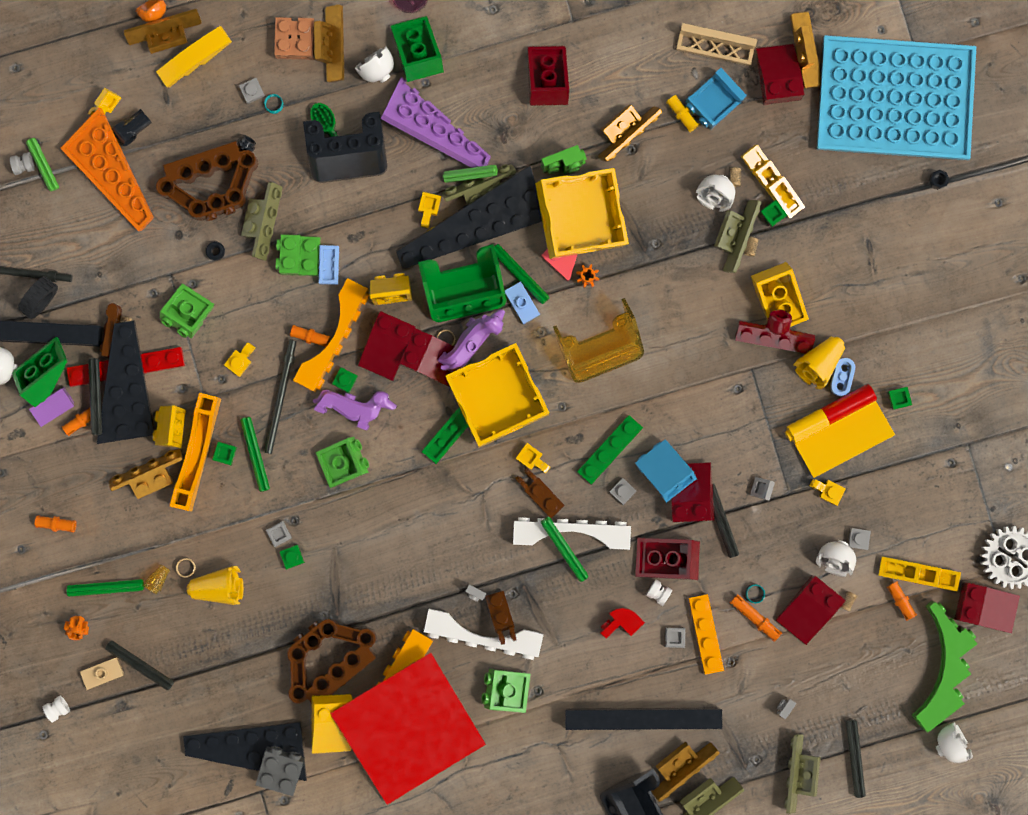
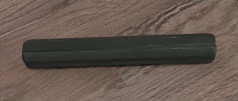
M91 358L88 360L92 435H101L99 359Z
M713 483L714 517L728 557L733 558L739 555V551L716 486Z
M110 641L106 645L105 649L153 682L166 690L172 688L173 680L114 641Z
M857 720L846 721L854 796L856 798H863L866 796L858 723Z

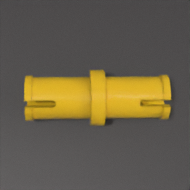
M676 95L668 99L666 103L676 114L677 120H681L689 132L695 130L699 124L689 113L688 107L685 108Z

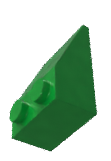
M427 16L391 25L407 82L444 73L442 57Z
M55 337L12 372L19 395L34 407L44 402L51 395L68 362L59 338Z

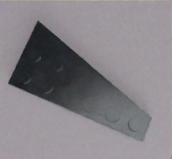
M135 320L114 324L101 411L102 434L98 435L97 444L153 436L154 424Z
M301 722L183 736L185 756L260 771L267 747L276 746L284 752H297L301 754V757H305ZM305 759L298 780L307 781Z

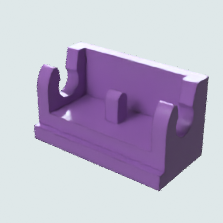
M62 387L51 394L44 402L36 407L32 406L29 410L42 427L75 405L66 388Z

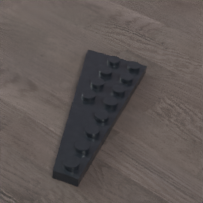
M530 165L517 174L510 176L509 179L500 185H496L486 194L459 209L458 212L445 218L433 228H429L416 239L414 238L398 248L396 252L402 270L417 265L418 262L432 260L542 222L536 182Z

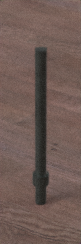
M0 266V274L38 279L46 276L52 282H72L73 279L71 274H62L53 270L45 272Z
M289 340L287 353L283 357L284 366L264 452L268 454L273 452L291 366L295 362L294 353L297 341Z

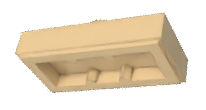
M117 657L80 672L86 690L124 676Z

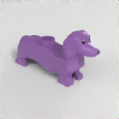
M499 309L491 316L483 315L482 318L476 320L471 317L466 324L468 328L463 331L454 349L448 354L443 352L439 357L438 361L443 364L441 369L452 372L453 370L465 367L469 359L490 333L498 335L502 331V320L505 311Z
M323 390L317 399H313V403L316 404L315 411L324 414L328 410L326 407L333 408L347 419L359 421L357 427L364 430L369 429L368 423L378 417L381 408L389 410L397 408V405L389 400L388 393L384 391L375 392L367 403L355 400L356 396L345 392L342 395L330 390Z

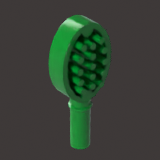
M314 104L310 111L311 120L319 121L323 126L324 133H327L329 137L338 136L335 131L336 119L332 110L325 104Z

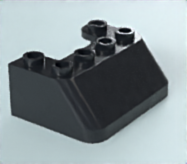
M380 112L364 115L362 118L363 133L325 138L323 126L319 121H303L311 175L316 182L326 183L380 176L387 171L388 164Z
M654 768L635 774L606 789L600 795V800L608 815H663L651 792L660 785L659 777Z

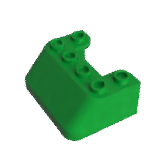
M494 244L481 247L477 251L478 263L440 272L439 265L435 260L418 262L433 321L445 322L499 309L506 304V295Z

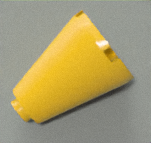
M829 337L796 360L793 365L797 366L795 371L798 376L808 385L813 383L817 385L816 389H823L827 385L845 350L843 340L839 337Z
M230 566L192 579L187 584V593L192 599L239 605L240 602L238 600L243 598L244 591L243 578L238 577L240 569L237 566Z

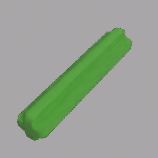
M35 138L27 140L26 144L48 190L51 192L57 190L59 185Z
M496 165L445 171L443 179L444 182L449 183L497 176L498 169Z

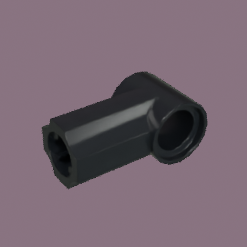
M140 109L126 121L116 124L112 131L122 146L125 147L131 144L136 139L137 134L152 122Z

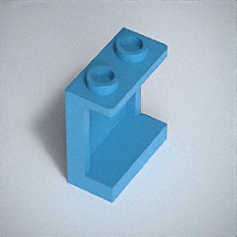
M720 68L713 77L694 94L689 96L685 102L690 112L698 115L700 123L705 128L709 127L711 130L743 102L747 95Z
M666 439L657 443L650 452L641 455L638 461L635 462L639 471L646 476L666 503L697 479L693 470Z

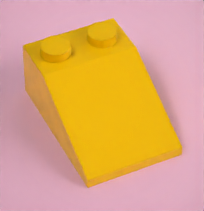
M787 262L751 276L767 321L770 312L776 309H782L791 314V326L809 320L793 269Z
M405 273L394 274L392 278L376 276L374 280H370V298L374 306L412 301L409 275L405 276Z
M177 406L159 407V411L157 410L155 414V422H158L157 430L153 432L155 445L182 448L185 409Z
M351 694L312 696V754L351 751V746L330 714L353 700Z

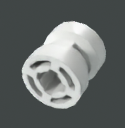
M655 580L647 591L646 596L650 599L654 598L658 604L663 606L669 598L672 589L663 587L661 582Z
M62 696L55 698L52 704L47 703L42 706L46 717L52 723L58 720L59 715H66L70 712V708Z

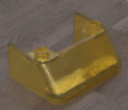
M625 298L621 299L625 313L613 319V329L578 343L577 338L572 335L562 338L557 326H553L559 348L574 382L581 383L637 361L644 355V348L636 319Z

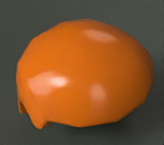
M149 0L135 11L143 21L153 22L161 19L165 14L166 4L163 0Z

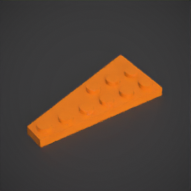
M98 108L60 149L138 231H142L154 217L102 108Z

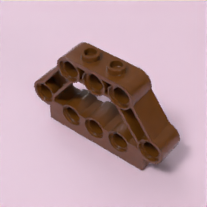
M235 141L163 165L166 176L157 181L156 190L163 198L171 199L186 209L195 220L212 221L217 219L218 215L233 214L236 212V209L244 206L246 202L245 194L252 173L258 167V160L253 152L249 150L241 151L238 143ZM221 158H228L226 165H219ZM245 158H252L250 165H243ZM206 163L209 164L208 171L202 172L201 166ZM234 165H237L230 188L226 194L220 195L215 193L210 195L205 201L195 199L176 185L182 182L191 184L197 177L209 178L215 171L227 172ZM185 170H191V175L188 178L182 176ZM166 184L172 185L169 192H163V187ZM233 194H240V198L238 201H231V196ZM217 199L221 200V206L214 208L213 202ZM197 206H203V211L200 214L194 213Z
M326 619L320 623L318 621L314 622L308 627L310 631L306 635L302 633L293 640L295 644L288 649L287 655L291 663L290 700L298 704L308 699L312 704V696L333 695L336 690L349 682L352 677L358 672L360 673L369 663L377 658L370 648L377 639L375 631L370 628L358 629L338 624L333 619ZM326 623L334 627L332 634L324 632V625ZM363 633L371 635L372 640L370 643L362 642L361 636ZM310 636L318 638L317 646L313 647L309 644ZM332 637L361 646L357 650L347 652L344 656V661L331 665L327 675L318 676L314 680L313 686L311 688L307 687L306 658L310 650H316L321 647L323 639ZM295 648L303 651L301 659L294 657L293 651ZM350 654L357 655V664L349 663L348 656ZM335 666L342 668V676L337 677L333 674ZM319 679L327 681L328 686L326 689L318 687ZM296 688L304 690L303 698L295 696L294 691Z

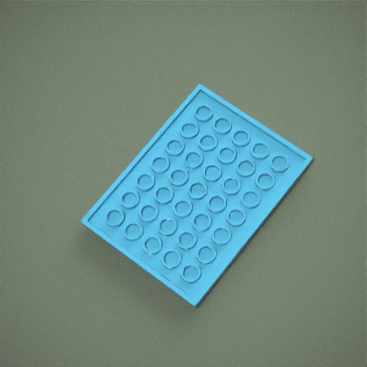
M824 35L817 150L970 160L976 46Z

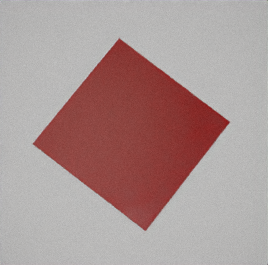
M432 653L427 654L330 713L387 805L486 745Z

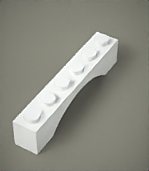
M518 517V521H514L513 544L534 545L539 540L549 536L541 525V521L545 518H537V522H530V518ZM557 519V523H554L559 532L572 531L584 533L598 539L609 549L630 550L631 526H626L627 522H615V525H607V521H596V524L593 525L588 524V520H576V524H570L567 519Z
M430 608L424 632L428 633L427 637L438 639L439 636L447 637L446 641L458 643V640L466 641L465 645L477 647V644L484 645L486 650L496 651V648L504 650V654L515 656V652L521 653L523 658L534 660V657H539L543 633L523 629L515 633L516 641H513L510 635L505 636V644L501 645L499 637H486L472 633L458 624L448 612Z

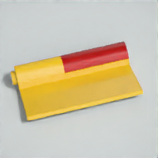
M869 384L786 426L787 431H785L787 439L790 442L793 441L813 478L895 436L877 404L876 394Z

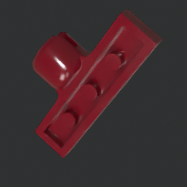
M776 309L770 312L768 322L765 325L739 321L735 341L806 354L813 349L815 335L790 330L792 323L791 314L785 310Z

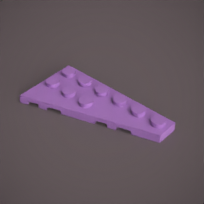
M401 76L381 119L471 168L487 166L491 156L477 143L469 141L463 135L464 132L460 128L456 129L452 126L449 118L430 101L423 100L419 96L420 92L415 88L411 89L406 84V80Z

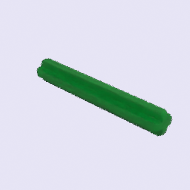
M499 244L495 245L497 258L541 304L546 303L549 300L548 294Z
M245 417L240 421L260 492L268 491L270 486L253 423L250 417Z
M546 517L543 519L541 525L580 582L588 578L587 572L551 518Z
M141 579L68 585L66 593L68 597L143 591L144 581Z

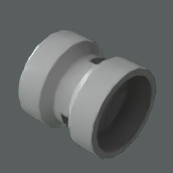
M30 152L23 153L19 157L16 155L10 156V164L14 175L22 174L23 171L32 172L35 170Z

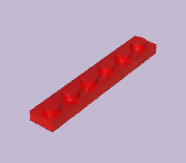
M182 347L141 354L145 374L185 367ZM109 360L99 362L100 382L106 381ZM88 364L67 368L70 387L89 384Z

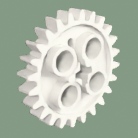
M1012 526L1011 530L1008 527H1004L1003 532L997 529V536L991 533L990 537L992 540L985 539L988 546L981 547L986 551L985 554L980 555V557L985 558L981 565L987 566L983 572H990L988 579L995 577L994 584L1001 582L1002 588H1005L1007 584L1009 589H1013L1014 584L1017 589H1021V583L1024 586H1028V559L1024 560L1022 557L1023 551H1028V531L1024 533V528H1019L1017 531L1016 526ZM1008 539H1011L1013 542V547L1011 549H1008L1006 547V541ZM1000 547V548H1001L1003 551H1005L1007 554H1014L1013 557H1014L1016 560H1018V561L1023 562L1024 564H1026L1027 567L1024 568V567H1023L1019 562H1017V561H1011V557L1008 556V555H1006V554H1004V553H1002V552H1000V551L998 550V548ZM998 555L1003 559L1002 564L999 566L995 562ZM1014 566H1017L1019 569L1017 576L1012 574Z

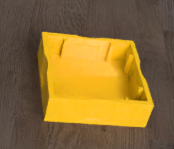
M615 168L592 171L579 176L542 179L535 183L549 259L618 248L629 244L624 217L620 209V194Z
M517 343L491 354L483 361L469 364L446 375V380L478 448L549 415L546 404L529 374L527 364Z

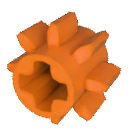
M592 264L589 268H585L582 265L583 271L576 272L580 276L577 283L582 282L584 284L583 288L589 284L593 288V281H599V278L595 277L599 270L594 271ZM587 272H590V276L593 278H589V280L587 281L585 280L584 275H586Z
M81 616L71 617L70 621H65V635L72 640L82 639L83 635H88V621H85Z

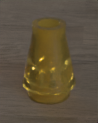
M160 564L145 580L144 587L157 595L159 591L161 592L170 570Z

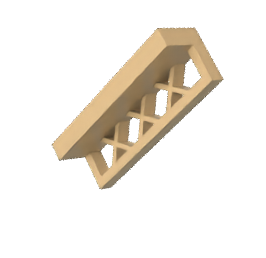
M682 23L676 50L750 66L757 39ZM683 36L691 38L694 45L690 47L681 46ZM707 41L710 42L713 48L709 51H703L699 44ZM726 45L731 50V53L722 55L718 48ZM741 49L749 50L748 60L740 59L736 52Z

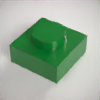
M777 200L760 212L771 228L787 216Z
M341 367L332 385L350 393L358 376Z
M908 387L888 391L892 410L912 406Z
M218 442L212 460L232 466L237 447Z
M299 545L279 551L286 570L305 563Z

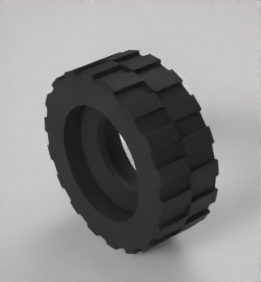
M43 276L25 293L18 305V310L30 319L36 318L54 298L58 286L46 276Z

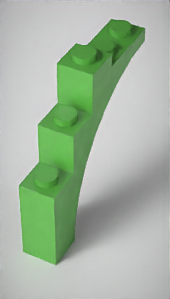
M934 601L929 602L926 608L931 614L939 633L941 665L932 692L923 705L912 714L913 718L925 732L931 731L964 705V702L961 700L963 698L962 694L958 689L953 688L971 675L968 670L970 667L963 658L961 660L959 658L977 645V642L974 640L976 639L975 634L966 628L957 630L958 625L952 618L948 619L943 605Z

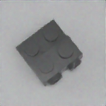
M276 746L267 747L255 786L293 796L305 757H301V754L297 752H284Z

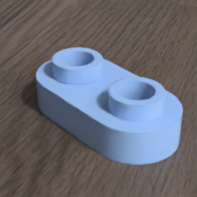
M849 358L840 359L834 369L830 389L836 396H844L851 389L855 364ZM842 365H846V366H847V371H846V372L842 371V369H841V366H842ZM838 383L843 385L842 390L837 389Z

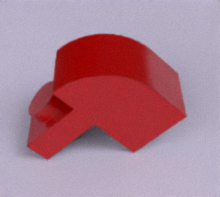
M616 608L609 612L613 620L610 621L608 619L601 626L603 630L600 633L607 639L621 626L632 636L645 622L630 609Z

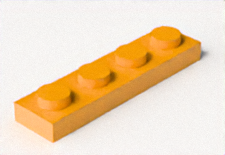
M708 594L690 597L688 600L704 674L724 671Z

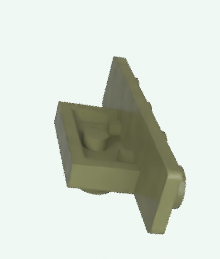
M504 164L498 168L497 176L465 180L459 186H451L442 192V196L445 202L463 195L466 204L492 190L496 185H500L499 180L517 172L512 164Z
M268 182L264 200L249 199L241 233L243 237L255 239L252 257L264 261L267 260L283 189L282 186L273 182Z
M749 200L743 216L727 210L714 245L729 253L723 269L724 272L736 273L740 267L741 257L747 248V241L753 231L756 216L760 212L761 201Z
M795 734L790 744L792 757L789 759L788 766L791 770L790 777H788L786 783L788 796L785 798L784 803L785 808H787V814L796 813L798 794L812 797L817 796L821 757L802 754L803 734Z
M732 777L719 788L710 778L686 795L680 803L687 811L684 815H713L744 792V789L735 777Z

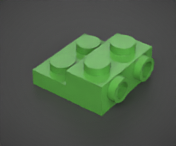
M578 145L542 158L541 168L543 173L548 172L552 174L557 172L559 167H562L564 173L569 172V174L578 172L583 164H586L585 160L587 158L584 150H580Z
M281 235V239H277L276 244L277 251H280V258H276V270H279L280 275L319 276L321 238Z
M182 283L160 311L159 318L164 326L176 328L177 333L181 337L186 338L188 336L192 339L203 325L205 318L214 308V303Z
M355 437L347 438L316 452L330 488L369 473L367 469L369 468V462L365 457H362L360 452L362 445L358 439L355 440Z
M489 669V672L484 676V683L487 685L486 692L482 694L484 708L526 713L531 674Z

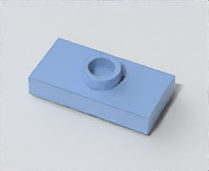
M320 245L319 284L338 285L339 246Z
M521 282L505 290L507 298L523 325L540 316Z

